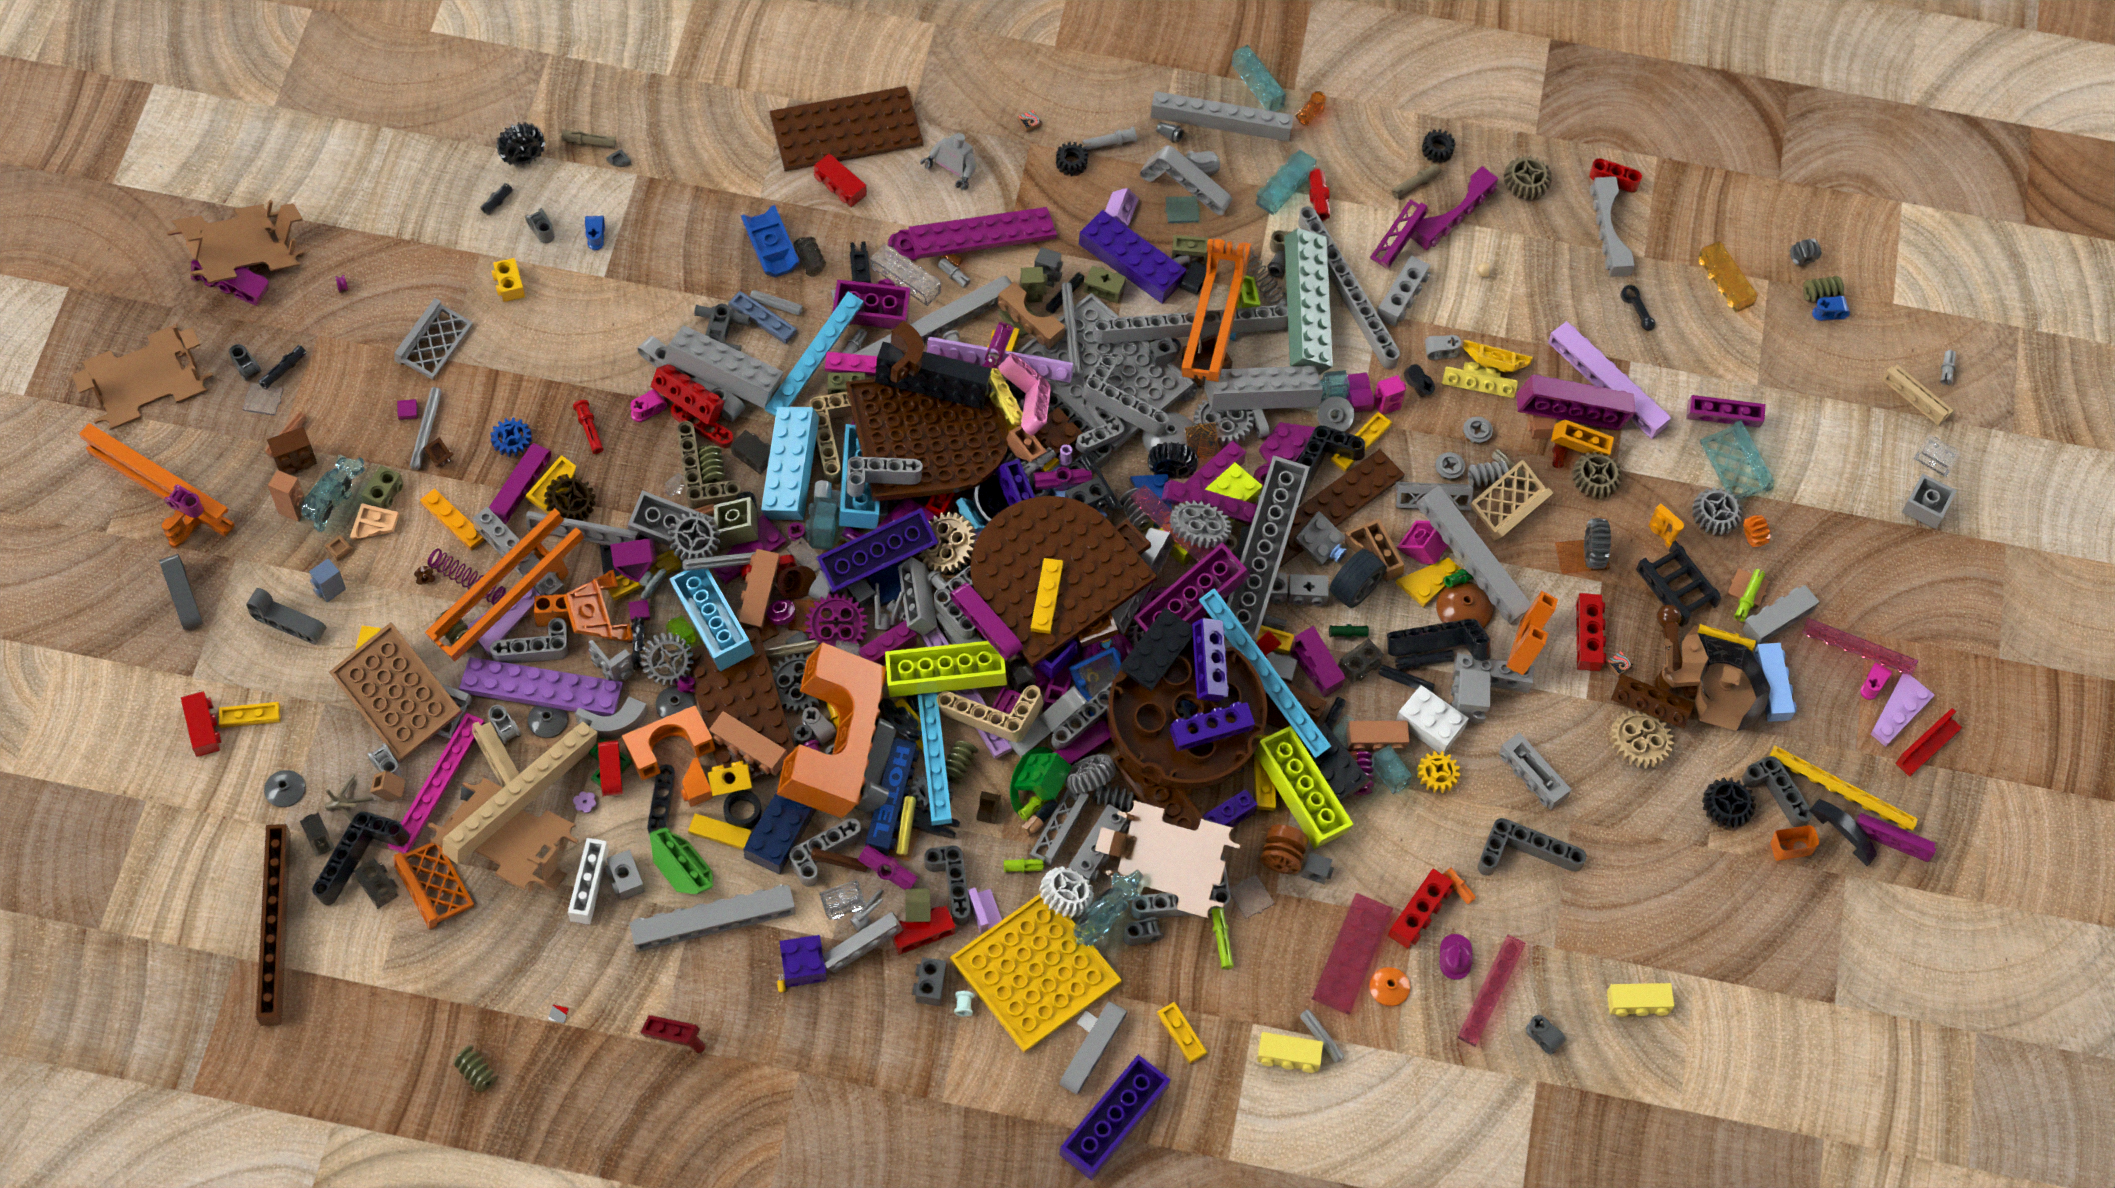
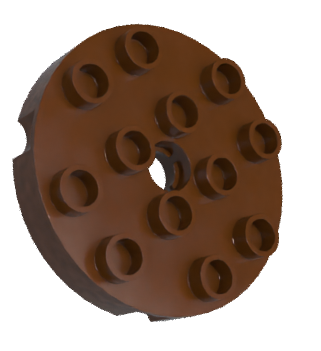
M1193 638L1152 692L1119 670L1115 679H1113L1108 696V727L1117 750L1124 760L1140 775L1169 788L1183 790L1202 789L1220 784L1231 778L1252 758L1265 730L1267 699L1264 686L1254 666L1234 646L1226 648L1225 655L1227 685L1229 687L1228 697L1218 702L1197 699ZM1184 700L1198 707L1197 713L1203 714L1211 713V710L1222 707V709L1229 708L1231 704L1241 702V704L1247 702L1255 723L1251 731L1178 752L1170 733L1173 721L1181 718L1176 713V707L1178 703ZM1226 717L1227 722H1235L1233 717ZM1207 723L1209 728H1216L1215 723ZM1188 728L1191 734L1198 733L1195 728Z

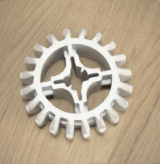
M1063 866L1059 869L1055 867L1052 871L1047 872L1041 881L1040 898L1044 899V904L1049 905V910H1055L1056 914L1061 913L1063 917L1068 915L1070 918L1073 916L1078 917L1082 913L1084 914L1092 904L1093 886L1089 885L1090 880L1084 879L1077 871H1072L1071 867L1067 869Z

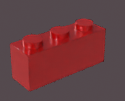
M830 153L814 165L815 179L826 185L827 189L831 193H835L844 204L847 203L850 207H853L867 195V185Z
M204 691L180 697L192 749L196 757L220 751L219 743H222L219 731L216 732L215 726L218 723L215 714H211L210 709L214 708L211 697L207 698Z
M937 906L930 910L929 922H903V920H900L899 923L903 931L891 939L898 955L954 935L955 925L947 906Z

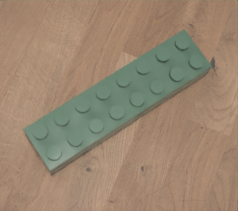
M1296 228L1284 237L1290 366H1315L1318 375H1321L1333 367L1327 237Z

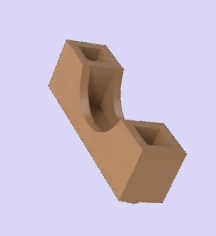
M1013 282L998 294L1000 309L1009 313L1015 322H1019L1027 333L1032 334L1037 339L1039 344L1050 349L1065 337V326L1053 315L1037 317L1030 314L1025 308L1027 292L1017 283Z

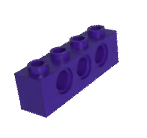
M1020 459L1004 463L997 469L995 473L1009 506L1026 499L1035 498Z
M1201 618L1192 624L1197 699L1218 702L1228 697L1229 691L1225 658L1226 648L1224 644L1225 630L1222 620Z
M1241 702L1231 704L1229 708L1222 709V707L1211 710V713L1208 714L1197 713L1187 720L1184 718L1177 719L1171 724L1170 733L1178 752L1251 731L1255 723L1248 703L1241 704ZM1226 717H1233L1235 722H1227ZM1207 723H1215L1216 728H1209ZM1193 727L1198 733L1191 734L1188 728Z
M1247 789L1203 815V818L1207 821L1233 828L1254 815L1258 804Z

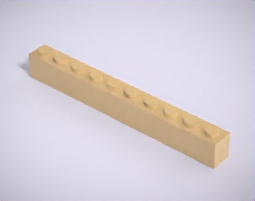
M582 721L443 838L442 853L456 864H459L585 757L597 743V731Z

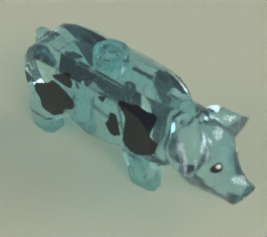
M338 455L336 460L337 468L327 471L304 499L301 506V514L308 520L314 521L313 527L318 532H323L326 528V522L331 515V511L340 504L342 499L347 500L351 496L352 479L365 471L363 458L359 457L353 460L343 455Z
M1139 870L1123 877L1114 872L1111 882L1113 888L1104 891L1074 926V936L1078 945L1082 943L1085 946L1094 945L1111 929L1118 916L1129 906L1127 900H1134L1135 897L1139 896L1136 890L1143 878Z

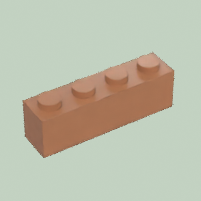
M757 549L756 553L752 554L750 559L751 573L747 572L745 583L748 584L746 591L743 590L741 595L742 609H738L736 615L741 627L748 629L758 627L759 631L763 630L780 562L779 553Z
M724 711L709 729L713 736V741L719 745L725 744L728 746V750L735 755L741 754L748 763L759 765V769L766 774L772 773L776 776L783 767L784 759L788 756L786 749Z

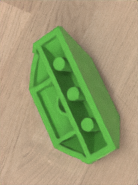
M666 827L650 833L653 862L677 892L699 894L712 889L713 871L687 840L670 832V829Z

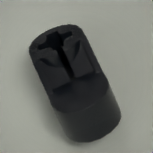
M1413 364L1405 369L1404 377L1407 383L1414 387L1419 396L1426 397L1434 392L1435 385L1432 378L1426 375L1419 365Z

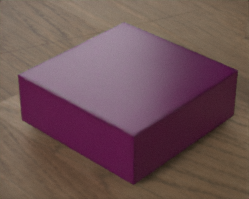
M416 399L397 401L398 420L418 418Z
M648 600L628 602L631 622H633L635 616H637V619L643 617V620H650Z

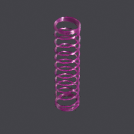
M435 549L430 554L427 565L432 569L436 568L439 573L443 572L444 576H449L450 580H455L457 584L461 583L462 587H468L469 590V586L477 578L478 571L471 575L468 585L464 586L463 582L471 574L472 568L469 567L464 572L461 582H457V578L465 570V564L458 568L455 578H451L450 575L457 569L459 560L452 564L449 574L446 575L444 571L451 565L453 556L446 560L443 570L439 571L438 567L445 561L447 553L442 554L441 549ZM439 551L437 559L432 563L434 555ZM445 554L443 561L439 564L440 559ZM452 558L449 565L445 568L448 560ZM458 562L455 569L451 572L454 564ZM464 565L462 571H461L460 574L457 576L459 570H460L461 567ZM470 569V572L468 573V575H467L466 578L464 579L465 574H466L467 571ZM476 573L475 578H474V579L472 580V582L470 583L471 578H472L473 575ZM481 575V576L477 579L476 583H477V582L479 581V579H480L481 577H483L484 575ZM495 586L490 594L488 593L484 598H486L487 602L495 605L505 596L506 588L500 586L494 592ZM494 592L491 601H489L488 597Z

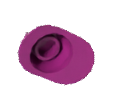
M1450 934L1441 942L1439 965L1446 977L1453 980L1462 979L1471 970L1472 945L1463 935Z

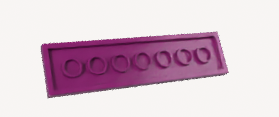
M1047 207L909 226L908 228L917 259L1056 239L1057 236Z

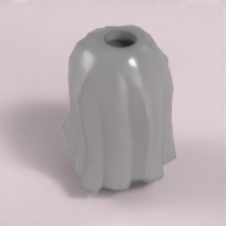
M1189 150L1187 156H1185L1208 177L1213 176L1220 169V160L1214 152L1194 153Z

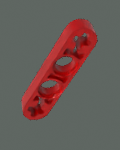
M675 403L671 407L672 417L680 423L683 421L690 422V419L695 417L685 409H683V413H676V410L680 411L683 408ZM701 420L693 424L696 433L721 448L732 446V432L720 424L713 422L707 425ZM712 426L715 430L712 433H707L705 428ZM721 437H728V440L725 439L724 441H722Z

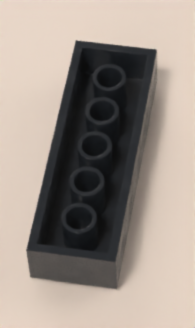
M882 342L877 356L875 383L975 408H984L989 393L992 368L923 351L922 365L919 372L915 376L908 373L906 378L895 383L890 380L892 366L904 357L905 354L891 343Z

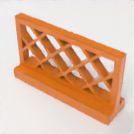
M432 842L403 855L401 852L393 855V865L429 930L437 927V923L474 907L472 899L449 858L442 853L443 848ZM435 847L439 851L437 858L427 855L428 850ZM418 857L421 858L419 866L410 864L408 859ZM424 860L435 862L433 870L422 868ZM438 864L447 866L448 871L446 874L436 872ZM419 872L430 874L428 883L418 879ZM433 876L444 879L442 886L431 884ZM447 880L456 882L457 887L455 891L444 888ZM428 888L439 891L437 899L428 897ZM442 892L453 895L451 903L440 900ZM456 896L465 898L467 904L462 906L453 903ZM437 905L449 908L446 913L438 915L436 912Z

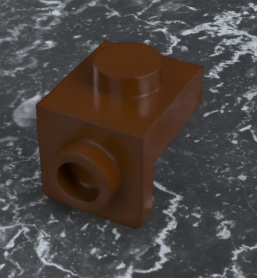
M440 437L423 447L435 467L440 464L443 467L452 461L450 458L454 454L448 450Z

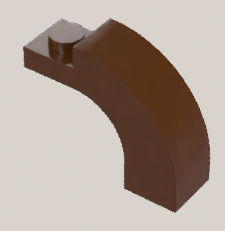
M903 320L891 333V344L905 354L904 357L892 366L890 380L895 383L906 378L908 373L915 376L921 368L924 346L920 334L913 326Z

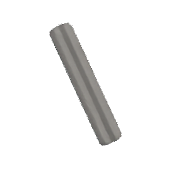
M752 290L750 298L756 302L796 315H800L803 309L800 304L757 290Z
M1309 1009L1305 1010L1300 1018L1316 1039L1323 1042V1048L1335 1063L1341 1061L1344 1058L1342 1051Z

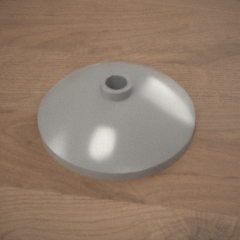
M1165 412L1169 417V421L1162 435H1153L1143 430L1142 440L1148 452L1157 444L1171 443V441L1192 447L1191 443L1188 444V440L1197 431L1196 429L1190 433L1189 429L1191 427L1194 429L1193 422L1184 415L1174 412Z

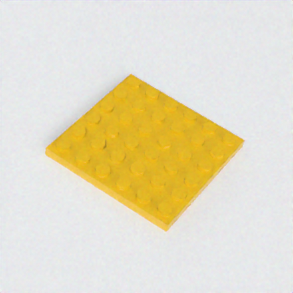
M1041 893L950 957L952 964L1023 1053L1052 1034L1118 986L1122 981L1093 945L1090 946L1092 943L1068 915L1063 917L1061 913L1056 914L1055 910H1049V905L1044 904V899L1040 898Z

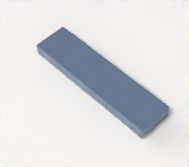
M741 291L728 302L730 308L738 313L751 315V322L784 344H787L797 333L795 327Z

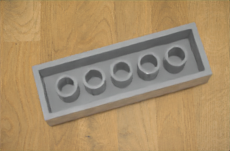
M684 325L668 344L664 362L762 408L766 407L778 390L783 376V371Z
M1315 366L1222 369L1219 382L1205 379L1204 385L1211 411L1319 407L1323 391Z

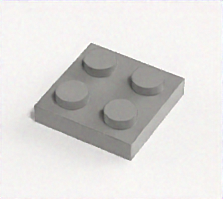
M1320 511L1316 512L1294 537V540L1319 565H1322L1328 559L1333 549L1345 539V536Z

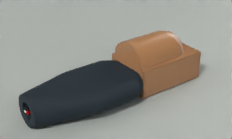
M1052 800L1045 804L1036 815H1033L1022 826L1024 833L1029 837L1036 833L1054 812L1058 803Z

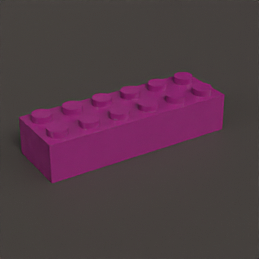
M1532 374L1516 393L1517 412L1558 420H1568L1574 423L1617 431L1636 413L1633 393Z
M1222 542L1140 611L1134 619L1146 633L1166 607L1192 626L1193 623L1208 613L1199 601L1201 597L1215 588L1224 600L1251 576L1246 567Z

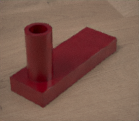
M648 1015L640 1032L644 1037L689 1046L696 1053H702L706 1048V1044L697 1036L700 1028L695 1024Z

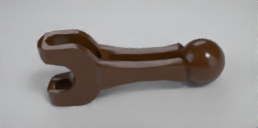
M1664 605L1657 612V621L1663 627V637L1670 639V642L1673 643V669L1677 671L1682 668L1683 662L1678 640V625L1681 622V612L1674 605ZM1665 646V664H1666V649H1667L1666 646ZM1661 670L1654 680V685L1656 688L1669 692L1670 685L1663 679ZM1697 686L1682 687L1686 698H1694L1696 696Z

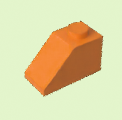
M697 757L693 758L682 781L683 790L680 791L684 802L688 801L690 807L713 799L711 788Z

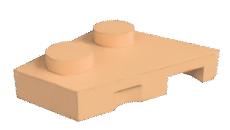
M361 503L350 538L357 540L394 532L399 513Z

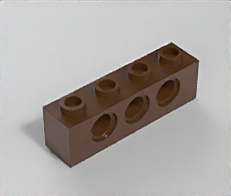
M1621 674L1611 697V700L1683 729L1695 704L1624 674Z

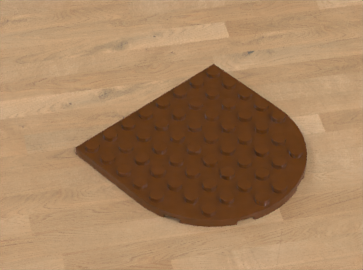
M875 379L846 381L845 387L862 457L917 459L923 465L921 481L917 484L868 483L873 502L950 494L968 490L990 478L1002 464L1008 447V441L1006 440L1009 434L1008 425L1001 409L995 406L989 395L987 396L984 408L980 409L875 383Z
M1060 496L1030 498L1002 510L980 533L971 557V578L974 590L1019 639L1023 646V650L1020 653L1032 667L1039 664L1157 580V575L1104 515L1083 502ZM1044 558L1063 560L1064 563L1051 634L1031 631Z

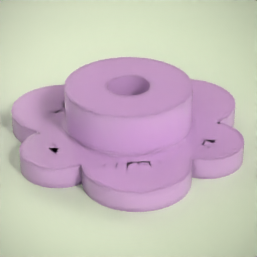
M580 792L579 796L573 798L576 810L589 813L592 807L596 806L595 795L591 792L587 794Z

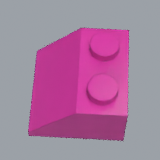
M1416 520L1397 546V549L1421 564H1435L1449 545L1443 541L1439 532L1431 526L1430 521Z

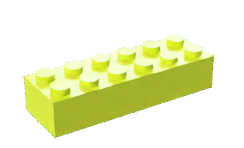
M1233 463L1205 490L1254 503L1258 495H1261L1262 485L1238 464ZM1227 518V520L1231 521V523L1234 521L1231 518ZM1168 521L1159 530L1171 534L1175 545L1170 555L1184 566L1205 546L1202 545L1201 548L1197 544L1191 546L1190 541L1184 542L1185 538H1178L1179 533H1173L1174 529L1170 528L1171 523Z
M988 641L885 652L890 697L1007 685L1004 658Z
M1292 726L1260 740L1254 754L1301 829L1307 834L1313 848L1317 849L1347 834L1354 825Z

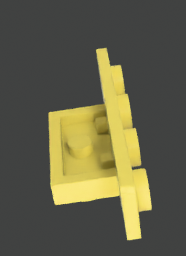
M1464 362L1463 370L1445 367L1442 384L1514 398L1518 381L1500 377L1501 371L1498 368L1492 366L1490 368L1483 367L1476 362Z
M992 368L990 384L993 391L989 395L991 401L996 407L1001 409L1007 425L1012 423L1013 425L1020 426L1023 412L1020 410L1009 386L1002 377V373L998 369Z

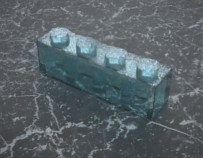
M1249 45L1233 51L1231 65L1267 111H1275L1284 107L1286 93Z
M1300 149L1295 154H1291L1287 163L1280 166L1277 174L1269 178L1267 185L1258 190L1256 205L1274 215L1309 177V172L1315 169L1317 160Z

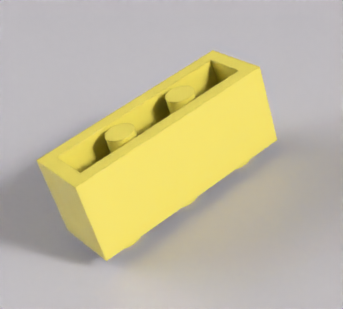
M1671 983L1611 984L1607 990L1609 1013L1616 1014L1618 1017H1624L1628 1014H1636L1637 1016H1646L1648 1014L1665 1016L1674 1008Z
M1262 1032L1257 1062H1261L1264 1066L1279 1065L1288 1070L1298 1068L1307 1073L1318 1072L1321 1064L1323 1042Z

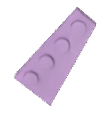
M534 588L528 591L477 640L489 656H491V644L497 640H505L507 634L518 626V622L523 617H526L534 608V596L540 595ZM484 613L483 615L475 619L473 622L468 624L467 629H470L486 613Z
M1904 670L1871 735L1886 747L1935 695Z

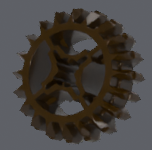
M565 474L564 479L559 475L557 481L553 479L550 483L551 485H548L546 488L547 492L544 493V497L547 498L544 500V504L548 505L546 510L552 511L555 508L563 518L583 521V518L587 519L589 513L593 512L594 509L592 507L596 504L594 501L596 495L592 494L593 487L587 488L589 482L583 483L582 477L577 480L575 474L571 478H569L568 474ZM569 487L568 491L556 492L561 488ZM569 494H571V495H570V498H571V503H570V505H569V502H570V501H569V498H568V497H569ZM583 506L580 510L571 511L573 507Z

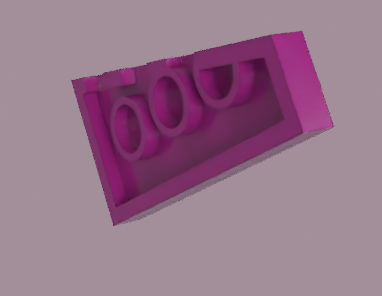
M762 514L758 519V540L734 545L726 555L756 552L757 549L775 552L787 544V542L768 518ZM744 565L713 569L714 573L726 585L741 575L740 569Z

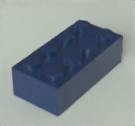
M776 791L743 849L744 858L780 875L790 858L791 849L797 846L817 809L777 795Z

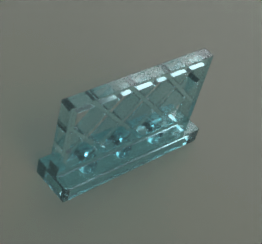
M1742 421L1734 423L1733 427L1700 439V444L1725 490H1729V494L1733 495V485L1743 488L1742 493L1736 495L1735 499L1741 500L1763 490L1767 492L1773 489L1774 479ZM1732 433L1735 440L1733 443L1723 440L1724 436ZM1714 441L1719 444L1717 449L1714 450L1708 448L1706 443ZM1721 444L1731 447L1729 454L1719 451ZM1734 448L1743 452L1742 458L1731 455ZM1717 455L1727 458L1725 465L1715 461ZM1729 459L1740 462L1737 469L1727 466ZM1742 463L1751 467L1750 474L1740 471ZM1725 470L1735 473L1733 480L1724 477ZM1738 474L1748 477L1746 484L1735 481ZM1750 478L1757 480L1760 486L1756 488L1748 486Z

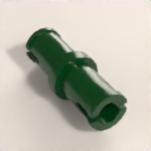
M1329 625V637H1346V639H1351V637L1368 638L1369 636L1368 625Z

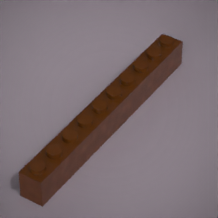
M287 824L266 825L256 1019L260 1026L282 1025L291 833Z

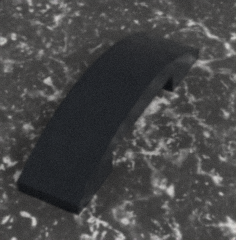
M1818 799L1809 811L1822 824L1829 821L1856 847L1853 854L1866 866L1870 865L1877 856L1875 847L1866 832L1852 817L1835 805Z

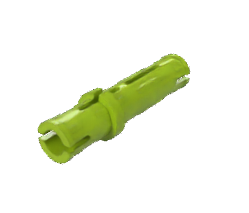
M1760 569L1753 571L1747 589L1738 602L1739 607L1734 614V618L1738 620L1739 616L1742 615L1739 620L1740 622H1745L1749 610L1753 608V601L1766 575L1762 571L1758 577Z
M1065 782L1063 783L1060 791L1066 786ZM1033 796L1030 798V802L1018 811V814L1024 821H1027L1049 800H1042L1039 796Z
M1224 908L1212 909L1211 913L1214 923L1213 933L1216 934L1221 969H1231L1234 967L1227 932L1229 931V926L1225 921Z

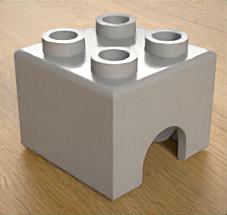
M1461 669L1459 676L1454 678V684L1451 686V696L1454 697L1450 706L1469 718L1468 722L1484 723L1485 711H1488L1490 708L1491 672Z

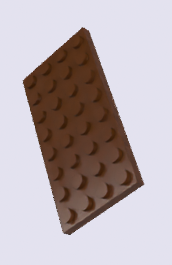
M908 86L769 111L784 172L812 167L829 153L838 161L923 146V139Z
M758 627L744 630L755 654L722 671H719L705 644L690 648L687 652H692L693 656L688 659L693 660V664H687V666L691 668V671H689L690 676L695 680V693L708 731L724 711L786 749L789 755L795 749ZM713 741L715 746L713 754L717 766L723 765L724 768L732 767L731 763L743 761V764H749L752 781L772 774L764 773L759 769V765L755 763L753 765L748 763L741 754H733L725 744L719 745ZM727 772L725 780L728 783H734L735 775Z

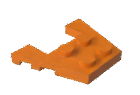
M614 570L608 571L606 574L572 590L564 596L574 633L628 643L633 641L630 623L611 626L601 593L602 590L615 589L618 586Z

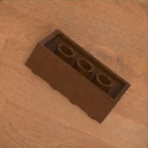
M1284 682L1317 726L1325 711L1327 701ZM1267 693L1266 723L1281 730L1291 726Z

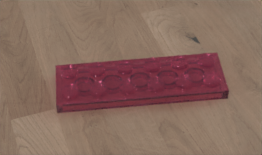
M1355 894L1312 996V1000L1350 1015L1393 911L1392 907L1361 894Z

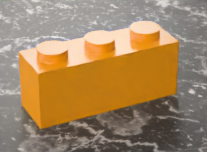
M1563 420L1554 425L1551 442L1584 454L1596 452L1599 455L1603 453L1604 456L1610 455L1614 440L1612 436L1568 420Z

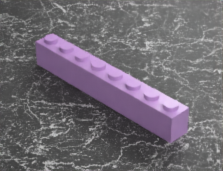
M1566 321L1551 333L1548 343L1594 386L1607 387L1612 390L1626 391L1634 394L1636 413L1630 420L1647 436L1653 439L1668 427L1671 420L1668 413L1662 410L1652 398H1649L1639 386H1636L1613 362L1609 361L1600 350L1596 349L1587 338L1583 337L1574 326Z

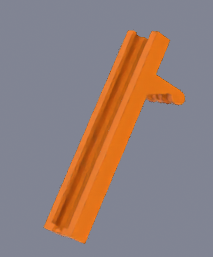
M1208 239L1206 276L1181 367L1182 377L1194 378L1195 375H1198V379H1203V376H1205L1206 380L1219 382L1251 255V243H1239L1237 250H1234L1233 244L1228 241L1226 248V241ZM1220 259L1235 261V272L1209 371L1194 369L1192 365Z
M90 423L79 433L81 439L88 444L86 450L89 454L160 498L165 499V497H169L176 484L199 497L204 508L203 513L199 517L192 518L175 510L172 517L166 518L162 522L161 527L171 548L179 547L200 523H203L224 537L234 528V523L222 516L229 511L223 504Z
M555 508L425 631L427 637L454 662L548 572H556V576L560 580L567 577L569 571L562 559L584 539V536L575 527L549 552L541 542L564 521V518L560 516V512ZM534 551L533 554L541 561L451 647L448 645L444 646L439 640L528 554Z

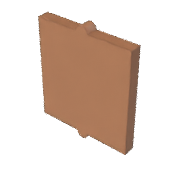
M1738 568L1734 579L1730 581L1731 586L1727 595L1740 600L1753 574ZM1763 579L1753 601L1756 607H1759L1762 598L1766 595L1765 591L1769 583L1766 579Z

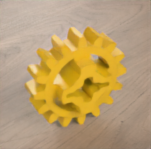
M1433 751L1432 756L1427 753L1425 759L1421 758L1420 765L1417 767V771H1419L1417 778H1422L1421 785L1427 784L1426 790L1433 788V793H1436L1437 789H1440L1441 793H1444L1445 788L1450 791L1452 785L1456 786L1457 779L1460 777V773H1458L1460 766H1455L1457 760L1451 761L1450 754L1445 757L1444 751H1441L1440 755Z

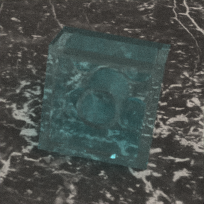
M815 496L814 503H810L809 506L810 519L806 521V540H809V548L828 549L830 551L833 548L838 522L837 499Z

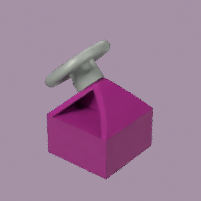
M655 539L610 544L614 568L628 579L639 582L643 587L645 586L646 588L641 595V599H648L659 586L667 572L664 568L658 571L656 575L649 572L658 562Z

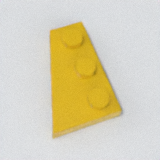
M561 455L526 494V499L546 514H549L551 511H547L548 505L544 504V500L547 499L544 497V493L547 492V486L551 485L550 483L553 479L557 481L559 475L564 479V475L568 474L569 478H571L576 471V465ZM569 487L561 488L556 492L568 491Z
M1448 557L1397 579L1396 584L1424 608L1446 587L1444 577L1456 573L1461 568Z

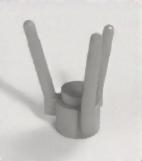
M875 584L876 629L888 630L890 625H895V617L904 594L903 591L900 592L893 613L889 617V613L880 612L879 584Z
M879 889L850 919L858 932L869 926L871 919L868 914L883 902V899H879L868 908L882 893V889Z

